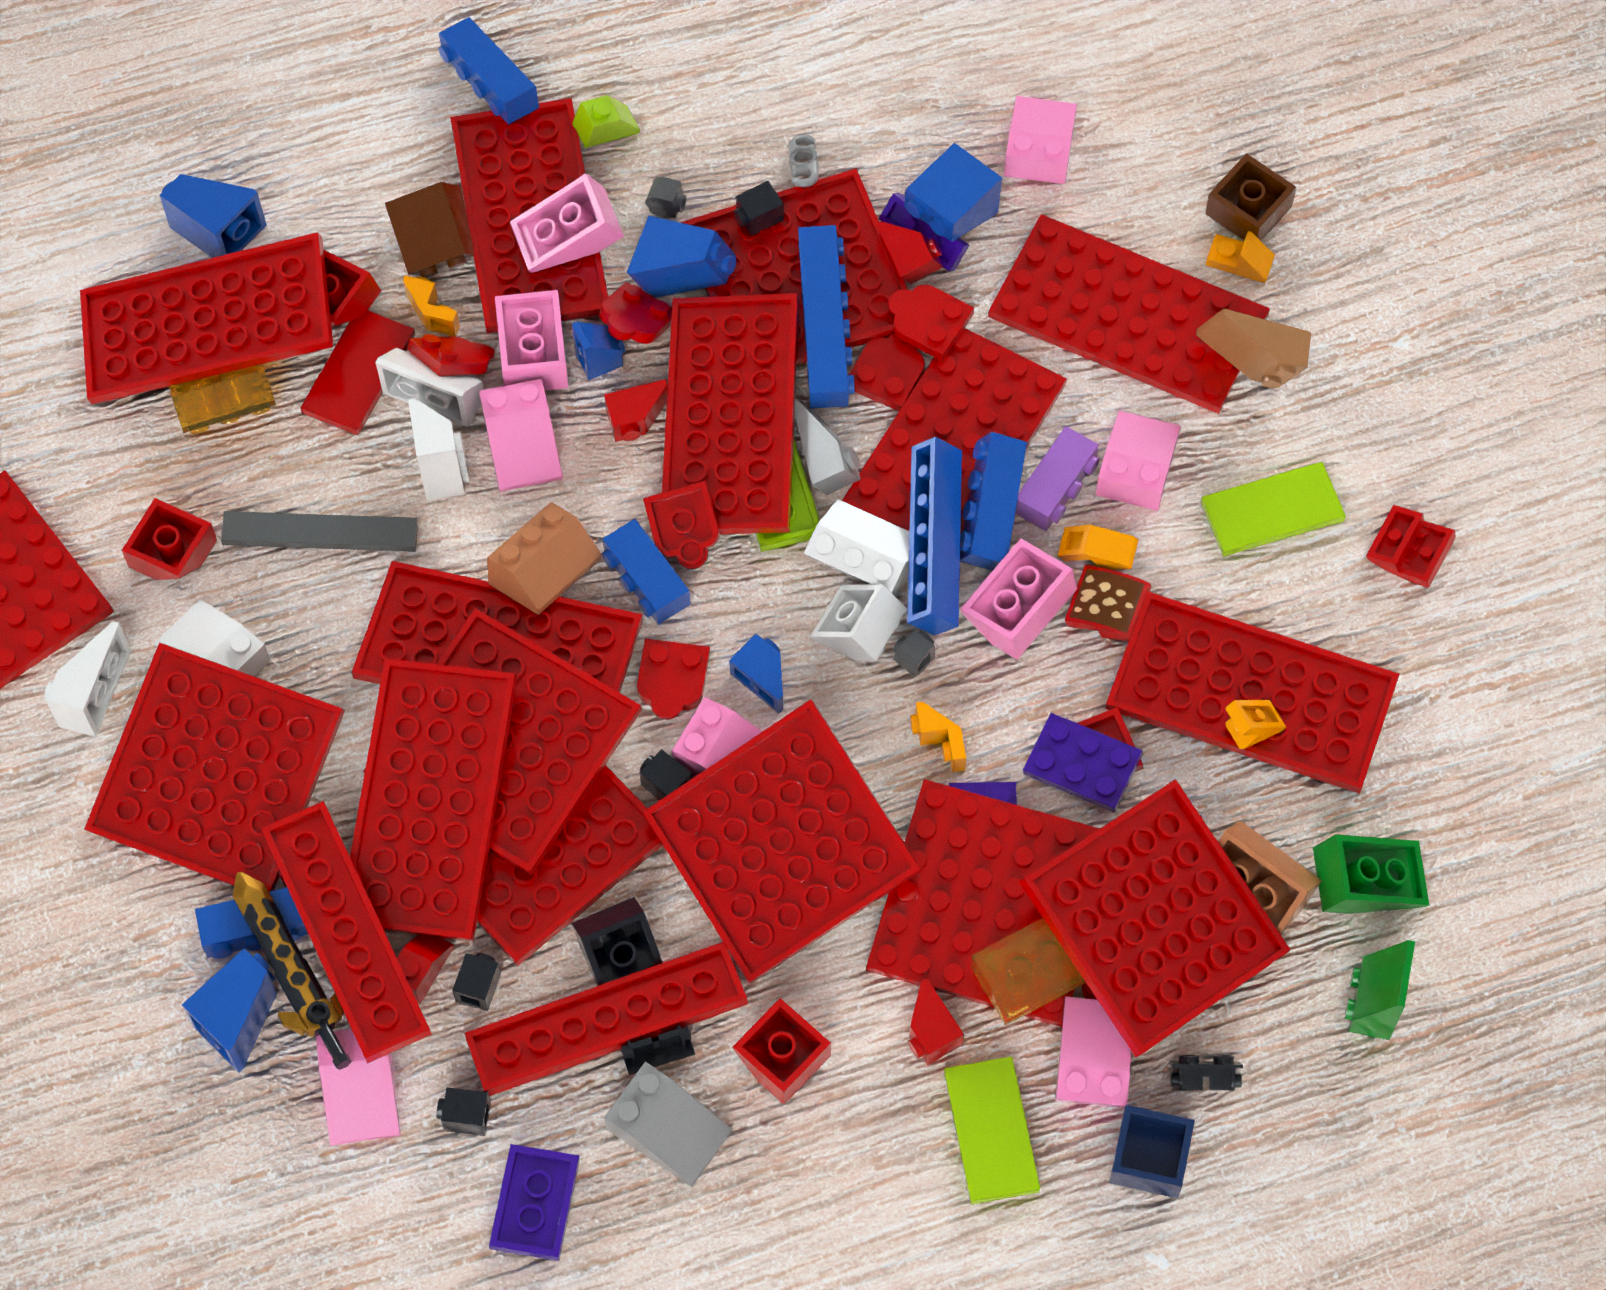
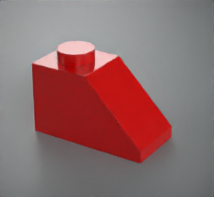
M883 221L876 224L900 278L912 285L943 267L939 258L942 255V251L934 238L930 240L921 232Z
M666 379L604 394L605 409L615 442L622 440L633 441L647 434L667 403L668 387Z
M417 935L402 948L397 957L419 1004L424 1000L454 948V944L440 937Z
M926 978L920 984L910 1025L908 1045L916 1058L922 1057L926 1064L930 1065L962 1046L964 1033L928 978Z

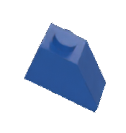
M584 322L572 324L576 357L588 380L623 367L622 354L626 352L622 340H618L609 334L607 325Z
M755 633L729 660L730 674L777 713H780L783 710L780 650L773 641L768 638L764 640Z

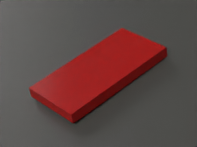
M367 311L362 317L351 320L300 407L301 412L359 436L383 393L376 367L378 357L395 348L406 351L409 338H414L415 329L371 311Z

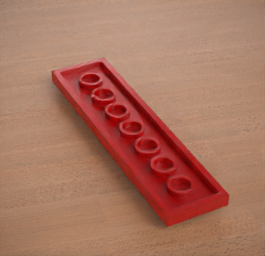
M322 801L262 827L263 836L366 1063L368 1064L432 1035L325 802Z
M724 942L468 1031L464 1035L483 1090L488 1092L489 1096L621 1050V1046L627 1045L628 1040L633 1043L649 1037L652 1039L659 1034L677 1029V1025H680L682 1028L748 1004V1000Z

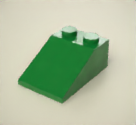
M1335 834L1313 847L1317 877L1322 880L1319 885L1322 912L1354 914L1423 908L1430 905L1419 841Z
M1407 940L1363 957L1359 968L1353 967L1350 987L1356 988L1354 1000L1348 999L1344 1019L1350 1020L1348 1032L1390 1040L1405 1007L1415 941Z

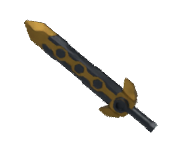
M238 872L232 897L251 932L257 938L275 971L279 984L295 1011L278 1012L281 1023L284 1027L304 1036V1033H307L310 1037L320 1035L333 1059L332 1062L339 1070L348 1067L352 1061L349 1055L345 1053L333 1031L338 1021L342 1020L344 1013L336 994L332 995L329 1002L307 960L303 958L287 929L283 917L265 884L243 872Z

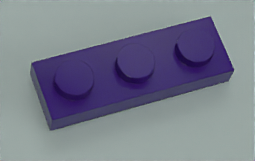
M899 192L893 193L879 220L921 232L930 240L934 238L942 251V255L939 258L943 268L949 272L955 271L970 245L960 237L951 242L946 237L937 235L930 225L920 218L913 217L904 207L905 197Z

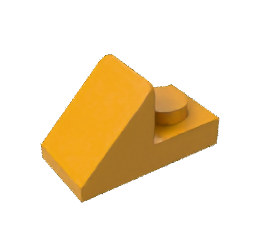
M1250 231L1247 232L1244 242L1216 234L1206 260V266L1266 283L1275 254Z
M1234 700L1225 707L1231 717L1226 721V727L1240 749H1246L1286 728L1270 700Z

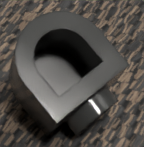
M656 177L653 180L645 200L651 213L660 217L667 215L676 218L678 212H683L686 205V195L683 194L681 181L666 177Z
M913 630L908 637H901L893 648L895 653L893 660L913 676L920 675L935 659L934 641L922 630L919 632Z

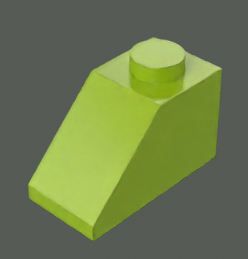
M609 95L581 102L572 123L585 148L639 134L640 128L628 106Z

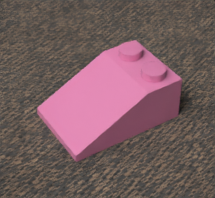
M1016 96L1006 151L1004 176L1065 184L1077 104Z
M587 173L510 221L528 271L531 273L598 253L624 237L605 188Z
M558 290L495 296L504 386L542 378L544 390L568 388Z
M542 378L479 391L500 492L562 480L563 476Z
M1118 411L1099 473L1096 496L1158 511L1181 426Z
M704 697L674 746L672 756L695 777L762 731L735 711Z
M1065 996L1055 1101L1125 1108L1128 1099L1131 1049L1098 1000Z
M337 1030L334 1033L345 1053L349 1055L352 1061L348 1067L339 1070L332 1062L333 1059L320 1035L316 1036L330 1145L400 1136L392 1053L367 1064L352 1030Z

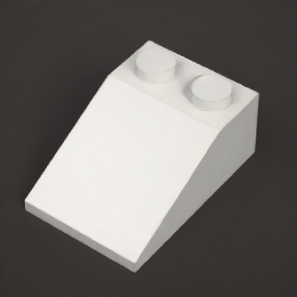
M201 599L154 643L156 648L160 642L255 676L270 661L266 646L242 624Z
M112 621L57 671L54 681L48 683L44 699L58 727L96 737L131 652L119 622Z

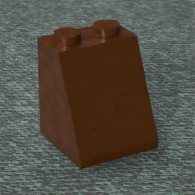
M439 182L385 202L409 275L428 278L438 274V268L448 265L450 269L467 263L465 258L474 255L462 190L459 185Z

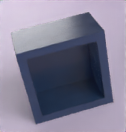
M1125 1105L1109 1183L1178 1199L1183 1185L1195 1120Z

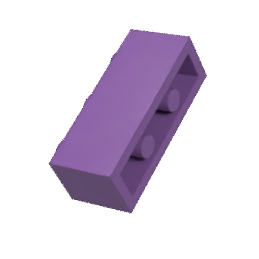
M1065 426L1020 490L1015 514L1046 532L1053 522L1059 523L1066 511L1065 504L1069 498L1074 500L1078 496L1083 486L1081 481L1085 475H1092L1100 461V458L1097 457L1099 444Z

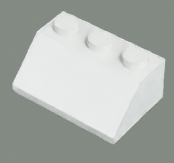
M395 348L378 357L376 361L383 394L408 403V399L415 398L445 418L469 427L481 405L479 391L484 390L483 383L477 376H438L409 351L406 352L399 348Z
M415 398L408 399L416 456L426 500L430 501L465 495L463 483L469 482L460 432H453L452 423L449 419Z
M837 499L817 524L804 554L863 583L883 584L898 598L908 578L909 531Z

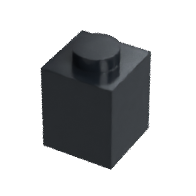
M769 181L735 196L736 209L733 211L734 217L739 226H745L751 236L784 220V204Z
M662 749L655 756L650 755L646 758L639 772L641 786L659 800L692 779V773Z
M476 953V956L465 954L452 990L455 1002L485 1011L489 1010L501 976L499 963L495 962L496 960L492 956L484 953Z
M447 1087L445 1099L439 1098L436 1118L441 1119L444 1131L485 1136L491 1106L488 1092Z

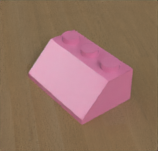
M1020 538L961 607V613L993 646L1018 660L1077 590L1073 569Z

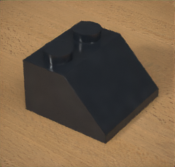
M635 897L571 923L597 986L663 963L645 912Z

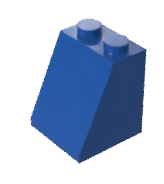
M954 142L906 188L904 207L913 217L920 218L930 225L937 235L944 236L953 242L998 213L1002 177Z
M180 174L174 181L167 183L159 195L169 227L211 258L242 251L267 226L258 192L251 188Z
M648 216L627 274L644 292L654 298L725 285L729 275L735 269L736 255L714 230Z
M245 948L182 1004L193 1028L238 1073L244 1069L277 995L273 985L275 977L269 971L271 968L269 964L258 953L252 956Z

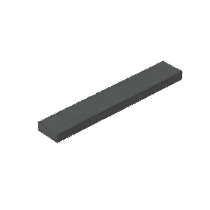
M224 511L221 543L222 545L416 552L418 518Z

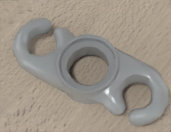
M798 135L789 141L790 167L794 177L792 183L798 187L812 186L819 179L817 152L814 145L815 139L810 135ZM800 143L809 144L808 146H799ZM801 159H810L809 162L805 163L797 162ZM809 176V178L807 179H800L798 177Z

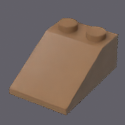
M1222 309L1197 328L1196 335L1250 380L1261 382L1265 387L1278 388L1308 368L1311 332L1228 309Z

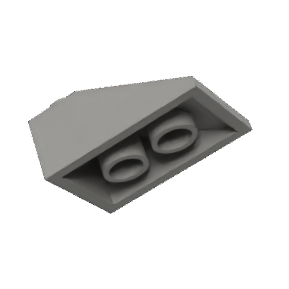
M647 1062L642 1065L604 1117L606 1129L691 1187L732 1132L729 1126L674 1080Z

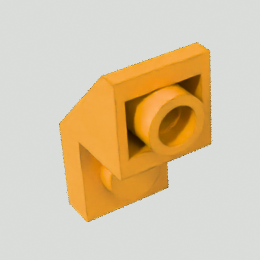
M405 275L403 283L406 297L425 329L456 337L460 328L457 311L445 305L435 306L438 300L435 282H431L429 279L421 276L414 278Z
M1094 525L1069 526L1064 528L1057 556L1065 562L1092 560L1101 568L1110 570L1132 569L1138 539L1134 536Z
M923 701L916 702L915 714L910 715L912 734L919 735L920 746L942 743L944 762L950 761L952 772L965 771L966 753L961 727Z

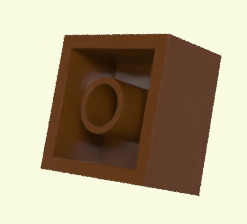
M1246 153L1209 193L1205 214L1244 241L1248 231L1252 232L1262 241L1291 209L1296 186Z

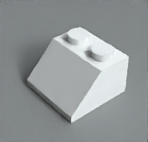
M883 584L841 585L810 637L814 641L855 661H876L884 652L887 641L893 631L898 628L900 619L907 608Z

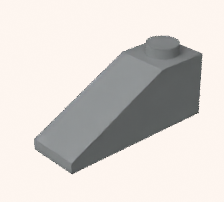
M796 399L795 417L812 485L828 495L859 481L858 467L860 462L855 451L850 449L813 409H810V407Z

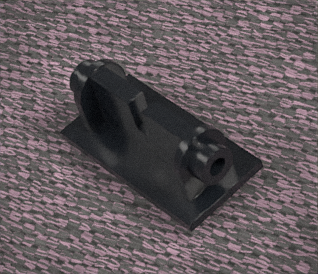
M677 1025V1029L659 1034L652 1039L649 1037L633 1043L628 1040L627 1045L621 1046L628 1074L637 1073L645 1062L653 1067H657L695 1055L688 1026L681 1028L680 1025Z
M1178 1055V1061H1170V1065L1173 1068H1177V1073H1171V1087H1178V1090H1203V1077H1209V1090L1234 1091L1235 1088H1241L1242 1076L1241 1074H1235V1068H1243V1064L1239 1061H1234V1056L1214 1055L1213 1061H1199V1055Z

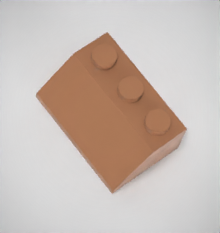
M550 502L487 557L488 584L539 615L600 561L602 554L577 517Z
M1239 820L1224 832L1218 842L1282 935L1306 906L1322 880Z

